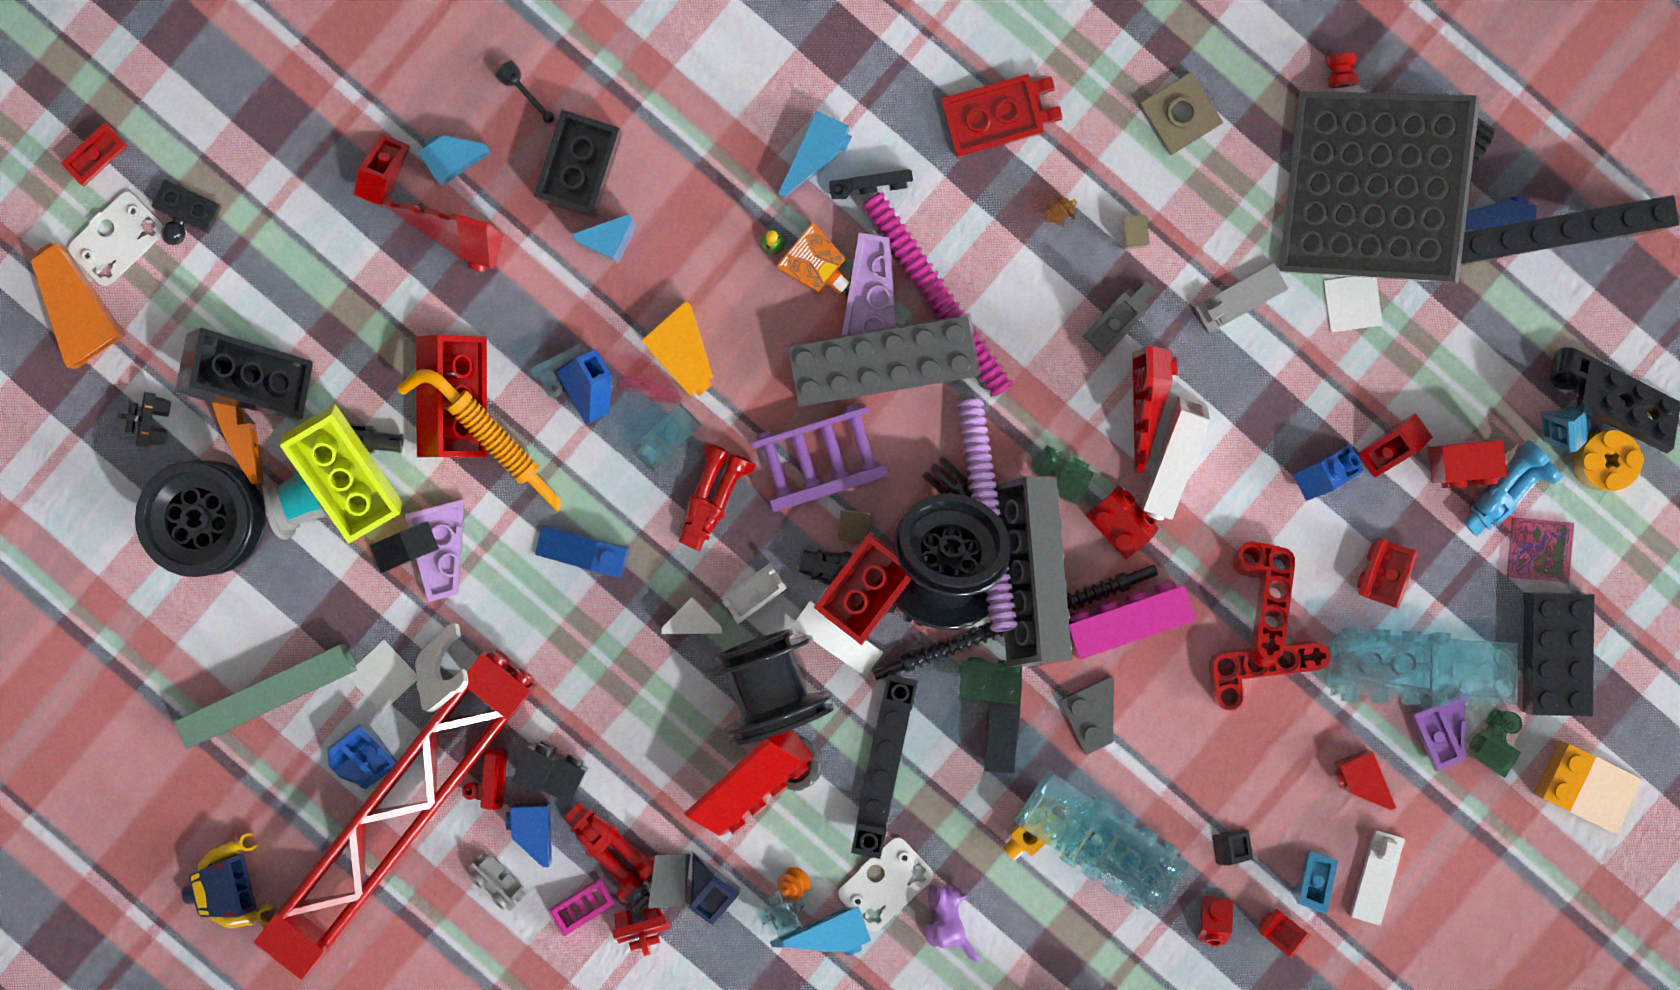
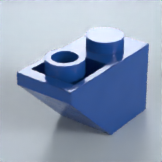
M597 349L575 358L556 372L586 425L610 413L612 375Z
M1350 444L1305 466L1294 473L1293 476L1305 500L1308 501L1337 489L1364 470L1358 455Z

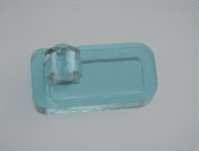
M581 343L527 371L532 381L540 378L543 386H546L545 391L548 396L558 397L562 394L563 387L557 381L558 378L554 371L587 352ZM553 385L557 387L555 393L551 391Z

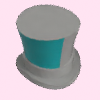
M298 471L278 487L275 486L268 490L266 484L260 486L270 526L275 535L280 539L285 540L292 537L296 532V528L300 527L301 523L329 516Z

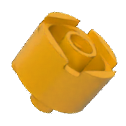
M1617 430L1597 431L1588 434V441L1579 450L1573 452L1572 456L1573 470L1576 478L1584 486L1599 491H1617L1630 486L1639 476L1644 464V455L1637 442L1630 435ZM1605 455H1609L1610 457L1609 466H1605L1607 460L1604 458Z

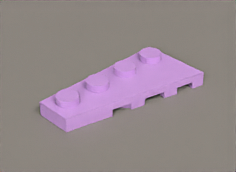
M859 232L842 335L896 325L890 237Z

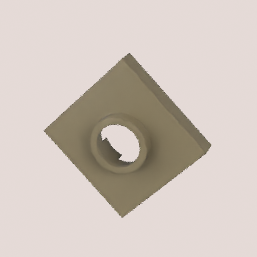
M1193 72L1188 73L1139 104L1170 155L1175 154L1223 124L1222 119ZM1185 101L1192 107L1194 115L1189 122L1179 123L1173 118L1172 108L1177 102Z

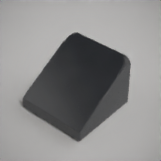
M1249 829L1212 836L1216 863L1218 865H1234L1253 859Z

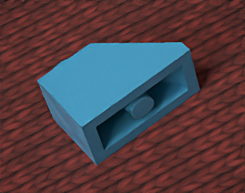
M437 135L429 138L422 144L423 149L418 152L437 182L442 186L492 153L490 148L484 143L444 135L440 138Z

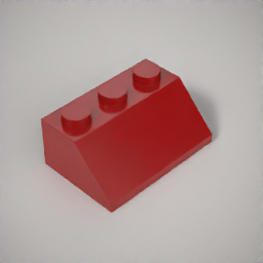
M868 534L813 608L857 643L863 645L912 579L900 566L895 550L878 536Z

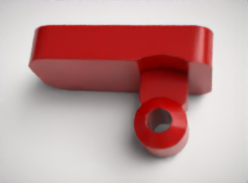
M488 748L484 756L482 784L473 782L465 784L462 788V794L467 800H481V809L496 810L503 807L508 758L506 749Z

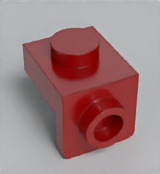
M1203 896L1201 899L1200 930L1197 934V941L1205 942L1209 946L1227 944L1232 935L1233 899Z
M1277 908L1273 913L1271 911L1267 912L1259 923L1261 928L1258 930V933L1290 958L1295 955L1310 936L1309 933Z

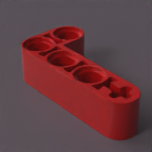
M1249 541L1239 548L1233 557L1232 563L1235 571L1239 574L1260 579L1250 652L1251 658L1257 666L1270 667L1280 658L1285 649L1295 571V556L1289 549ZM1243 554L1251 555L1255 563L1250 564L1246 562ZM1273 559L1280 560L1284 565V569L1276 568L1273 564ZM1269 588L1277 589L1281 594V598L1273 597L1269 592ZM1265 616L1273 617L1277 622V627L1269 626L1265 621ZM1267 642H1268V652L1272 653L1271 655H1268V654H1267V649L1263 648V647L1266 645Z
M1313 641L1285 644L1284 651H1288L1291 655L1289 665L1280 667L1277 660L1270 667H1259L1254 671H1251L1247 665L1248 659L1251 657V648L1215 653L1209 661L1212 697L1219 707L1229 711L1236 710L1242 705L1244 700L1242 679L1321 670L1330 662V651L1325 645ZM1268 646L1263 647V648L1267 649V654H1268V655H1271V654H1272V653L1268 652ZM1313 648L1315 651L1320 652V657H1317L1315 662L1307 658L1301 659L1299 655L1313 654ZM1223 658H1229L1232 664L1230 671L1226 674H1220L1217 668L1219 661ZM1232 688L1235 692V698L1231 703L1224 704L1221 700V694L1225 689Z

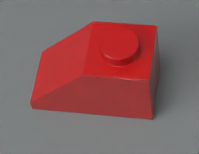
M381 134L358 168L354 196L382 207L383 198L387 199L395 186L410 145Z
M1414 413L1394 425L1359 451L1357 455L1376 478L1418 453L1433 436L1417 414Z
M1366 749L1334 763L1337 771L1333 772L1340 789L1345 788V791L1386 809H1396L1374 752Z

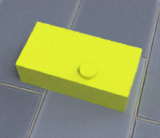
M336 404L283 434L280 443L281 448L348 544L400 514L402 500Z

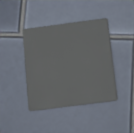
M690 854L655 855L648 908L684 906Z

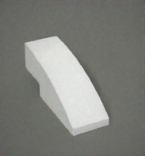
M810 600L792 626L805 635H811L813 641L866 677L883 654V651L867 640L863 645L857 643L813 607L816 604Z

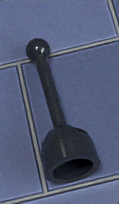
M512 59L495 73L494 76L503 85H515L543 115L542 119L545 123H552L554 121V114L546 111L520 82L521 70Z

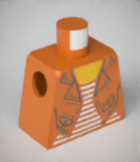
M812 222L776 266L777 270L818 294L828 284L841 295L851 282L848 277L839 271V268L845 262L844 256L814 222Z

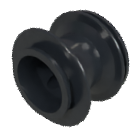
M210 460L180 461L159 471L148 481L141 492L135 511L136 532L145 552L156 564L165 570L187 577L222 574L244 564L260 545L266 525L265 505L257 486L251 484L245 473L235 466ZM195 491L197 500L195 503H190L188 501L189 496ZM212 496H216L219 499V505L215 509L209 505V500ZM196 510L202 514L199 518L202 524L199 527L193 523L196 519L193 513ZM219 517L225 520V527L222 530L217 529L215 525L216 519ZM182 528H184L185 530H187V532H188V537H187V538L184 536V534H183V532H182V530H181ZM204 533L210 538L207 546L200 541V537Z
M952 493L926 497L909 508L899 522L894 535V549L898 562L912 579L894 602L898 609L921 625L942 630L969 627L986 617L990 613L987 609L990 603L986 601V597L989 595L985 591L993 587L1002 578L1010 560L1009 536L999 516L987 505L974 498Z
M786 629L739 644L714 656L715 661H721L722 663L705 671L703 677L712 678L727 674L741 713V717L737 721L723 729V734L734 735L729 739L731 746L756 742L815 721L834 710L833 703H826L833 696L832 692H807L793 650L810 643L813 640L811 635L790 639L789 636L794 634L793 630Z

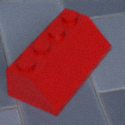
M457 335L416 336V371L428 369L438 372L459 394L467 390L473 396L472 399L477 400L476 404L479 403L481 405L480 408L483 407L485 412H487V337ZM419 384L416 387L417 457H487V450L480 444L481 441L478 442L476 437L472 436V432L469 433L467 431L468 428L463 427L464 423L460 424V419L457 420L455 415H452L446 409L450 401L432 384Z
M793 729L766 738L685 811L684 814L690 820L718 836L729 832L734 835L747 825L745 822L747 817L751 814L754 817L767 807L765 801L771 796L775 798L788 788L786 784L788 780L792 777L797 779L809 769L806 764L814 756Z

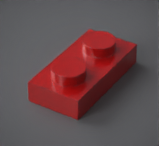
M104 122L61 162V165L81 186L85 187L128 145L108 123Z

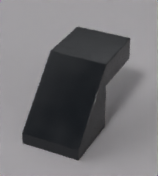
M428 521L370 545L380 573L439 550Z

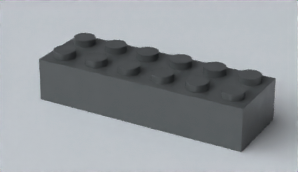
M970 313L797 342L788 346L799 407L978 377L981 373Z
M1026 476L998 484L994 488V491L998 492V496L995 499L999 501V506L997 507L1001 512L999 518L1007 529L1010 541V560L1007 574L1011 577L1008 583L1012 585V589L1009 591L1014 596L1011 599V602L1015 604V608L1012 609L1013 612H1016L1014 621L1018 623L1015 629L1004 631L1007 667L1041 666L1072 660V641L1069 629L1070 613L1067 606V581L1064 571V550L1061 536L1062 521L1059 512L1057 477Z

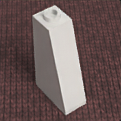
M1181 396L1178 397L1143 500V510L1147 511V515L1154 519H1173L1210 422L1207 405Z

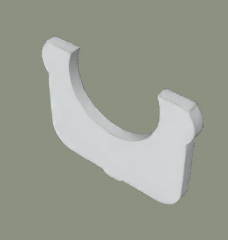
M456 623L449 624L442 634L419 653L416 659L417 691L420 694L422 709L429 713L435 712L456 693L462 692L469 683L467 671L461 669L455 677L449 680H443L440 674L444 653L454 640L461 637L460 627Z

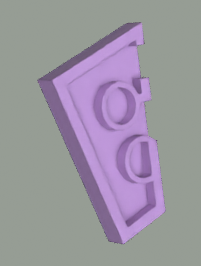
M464 499L405 514L408 529L428 521L439 547V550L417 558L428 602L454 596L459 592Z

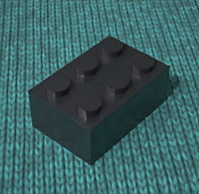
M561 109L534 197L538 201L595 219L623 134L621 129Z

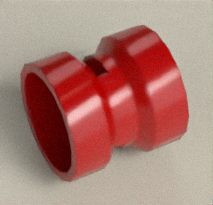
M1339 53L1325 57L1326 67L1333 70L1327 78L1328 88H1345L1359 84L1358 74L1352 68L1357 63L1356 53Z

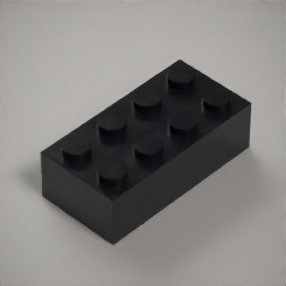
M1524 592V713L1548 716H1593L1595 594Z

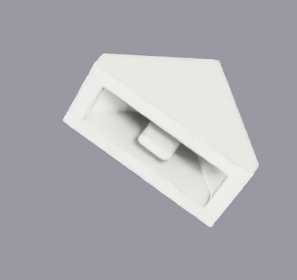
M691 597L661 628V634L723 633V625L694 597Z

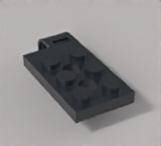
M1563 347L1555 351L1550 382L1555 387L1563 390L1575 389L1580 385L1576 409L1666 454L1674 449L1680 401L1578 349Z

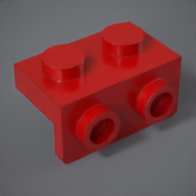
M1120 485L1116 486L1107 497L1085 515L1126 560L1148 543L1159 530L1154 518L1148 516L1147 512H1144L1137 505L1133 495L1129 491L1124 490Z
M1379 537L1376 543H1372L1368 551L1367 559L1370 562L1366 572L1363 571L1358 579L1357 588L1360 589L1358 594L1399 609L1419 552Z

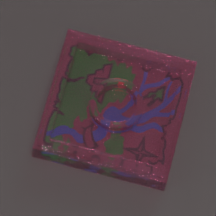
M1512 517L1506 577L1569 583L1574 523Z

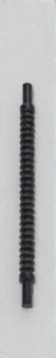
M1155 564L1129 574L1119 573L1115 575L1113 580L1109 577L1106 583L1101 580L1098 586L1092 583V588L1088 589L1085 586L1082 592L1075 590L1074 595L1067 593L1068 609L1076 610L1077 605L1084 607L1085 602L1092 604L1093 599L1100 601L1101 596L1108 598L1109 593L1116 595L1118 590L1121 592L1128 591L1131 585L1158 576ZM987 623L985 628L979 626V630L974 631V629H971L969 634L963 632L961 637L955 635L953 640L947 638L945 643L938 641L937 646L930 644L929 649L922 647L921 652L914 650L913 655H910V653L903 654L899 660L875 668L872 671L876 681L888 677V674L894 675L904 670L906 673L915 670V666L919 665L922 668L925 662L930 665L933 659L938 662L941 656L946 659L949 653L954 656L957 650L962 653L965 647L970 650L973 644L978 647L981 641L985 644L989 638L994 641L996 639L995 636L1003 637L1004 632L992 631L990 629L991 624Z

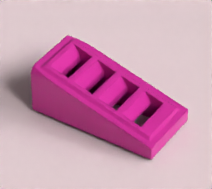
M600 878L550 908L547 912L561 935L566 936L616 903ZM594 889L597 890L604 902L600 907L591 893ZM584 895L593 908V911L590 913L580 899ZM573 902H575L583 915L580 919L577 918L570 906ZM563 908L572 921V924L568 926L559 912Z

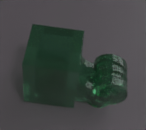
M1046 445L1042 453H1038L1033 457L1031 461L1032 470L1041 476L1047 475L1052 471L1055 477H1057L1059 498L1080 506L1094 475V472L1088 470L1090 464L1074 457L1071 462L1060 458L1061 451Z
M1494 708L1485 721L1488 727L1481 734L1478 733L1474 736L1469 744L1471 750L1467 755L1495 774L1505 778L1521 755L1520 751L1507 743L1506 735L1507 733H1518L1523 725L1522 719L1518 714Z

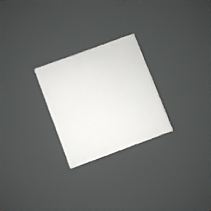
M1345 277L1324 280L1331 332L1383 325L1376 278Z
M385 640L381 641L356 665L357 671L347 675L350 681L381 713L417 681V674Z

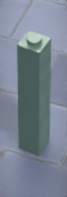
M345 643L338 645L176 720L174 724L185 748L189 749L357 671L355 664H358L357 657L351 647L347 648Z

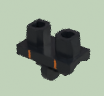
M143 393L140 415H137L139 403L129 402L128 414L118 413V419L126 420L125 432L134 433L136 421L139 422L136 445L139 447L147 448L148 445L165 444L167 429L152 427L151 421L152 415L169 417L171 401L155 397V393Z

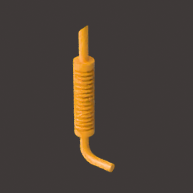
M428 369L416 371L398 384V391L403 395L421 383H429L436 387L450 401L446 409L452 415H455L457 420L460 419V424L464 423L463 427L468 428L467 431L469 433L472 432V436L476 437L478 442L481 441L480 444L486 450H489L488 453L490 455L493 454V458L497 459V462L501 463L503 468L506 467L505 470L511 476H514L513 478L517 483L521 485L527 481L556 512H559L561 499L536 474L539 465L533 459L531 460V457L527 455L526 451H523V448L517 442L514 443L515 440L510 438L509 434H506L501 425H497V421H493L494 418L492 416L489 417V413L485 412L483 407L480 408L481 405L479 403L476 404L477 400L472 399L473 396L467 390L459 394L441 374Z

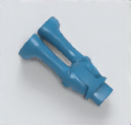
M1530 440L1527 441L1520 448L1518 455L1506 470L1507 477H1501L1497 484H1489L1487 489L1480 494L1475 505L1473 504L1469 509L1471 514L1463 523L1476 537L1485 528L1491 530V525H1497L1513 513L1517 503L1534 483L1544 480L1555 484L1563 477L1560 471L1549 462L1550 458Z

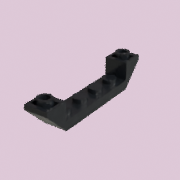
M888 674L851 848V853L881 859L889 811L918 680Z

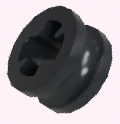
M645 884L634 890L625 900L628 906H633L632 911L635 914L641 912L649 904L650 893L647 892L648 887Z

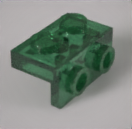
M969 657L967 661H962L960 665L958 699L1019 704L1022 667H1007L1006 660H998L997 664L985 663L983 658Z

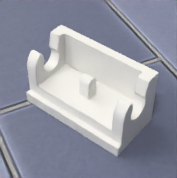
M769 563L721 599L737 624H739L787 589V585Z

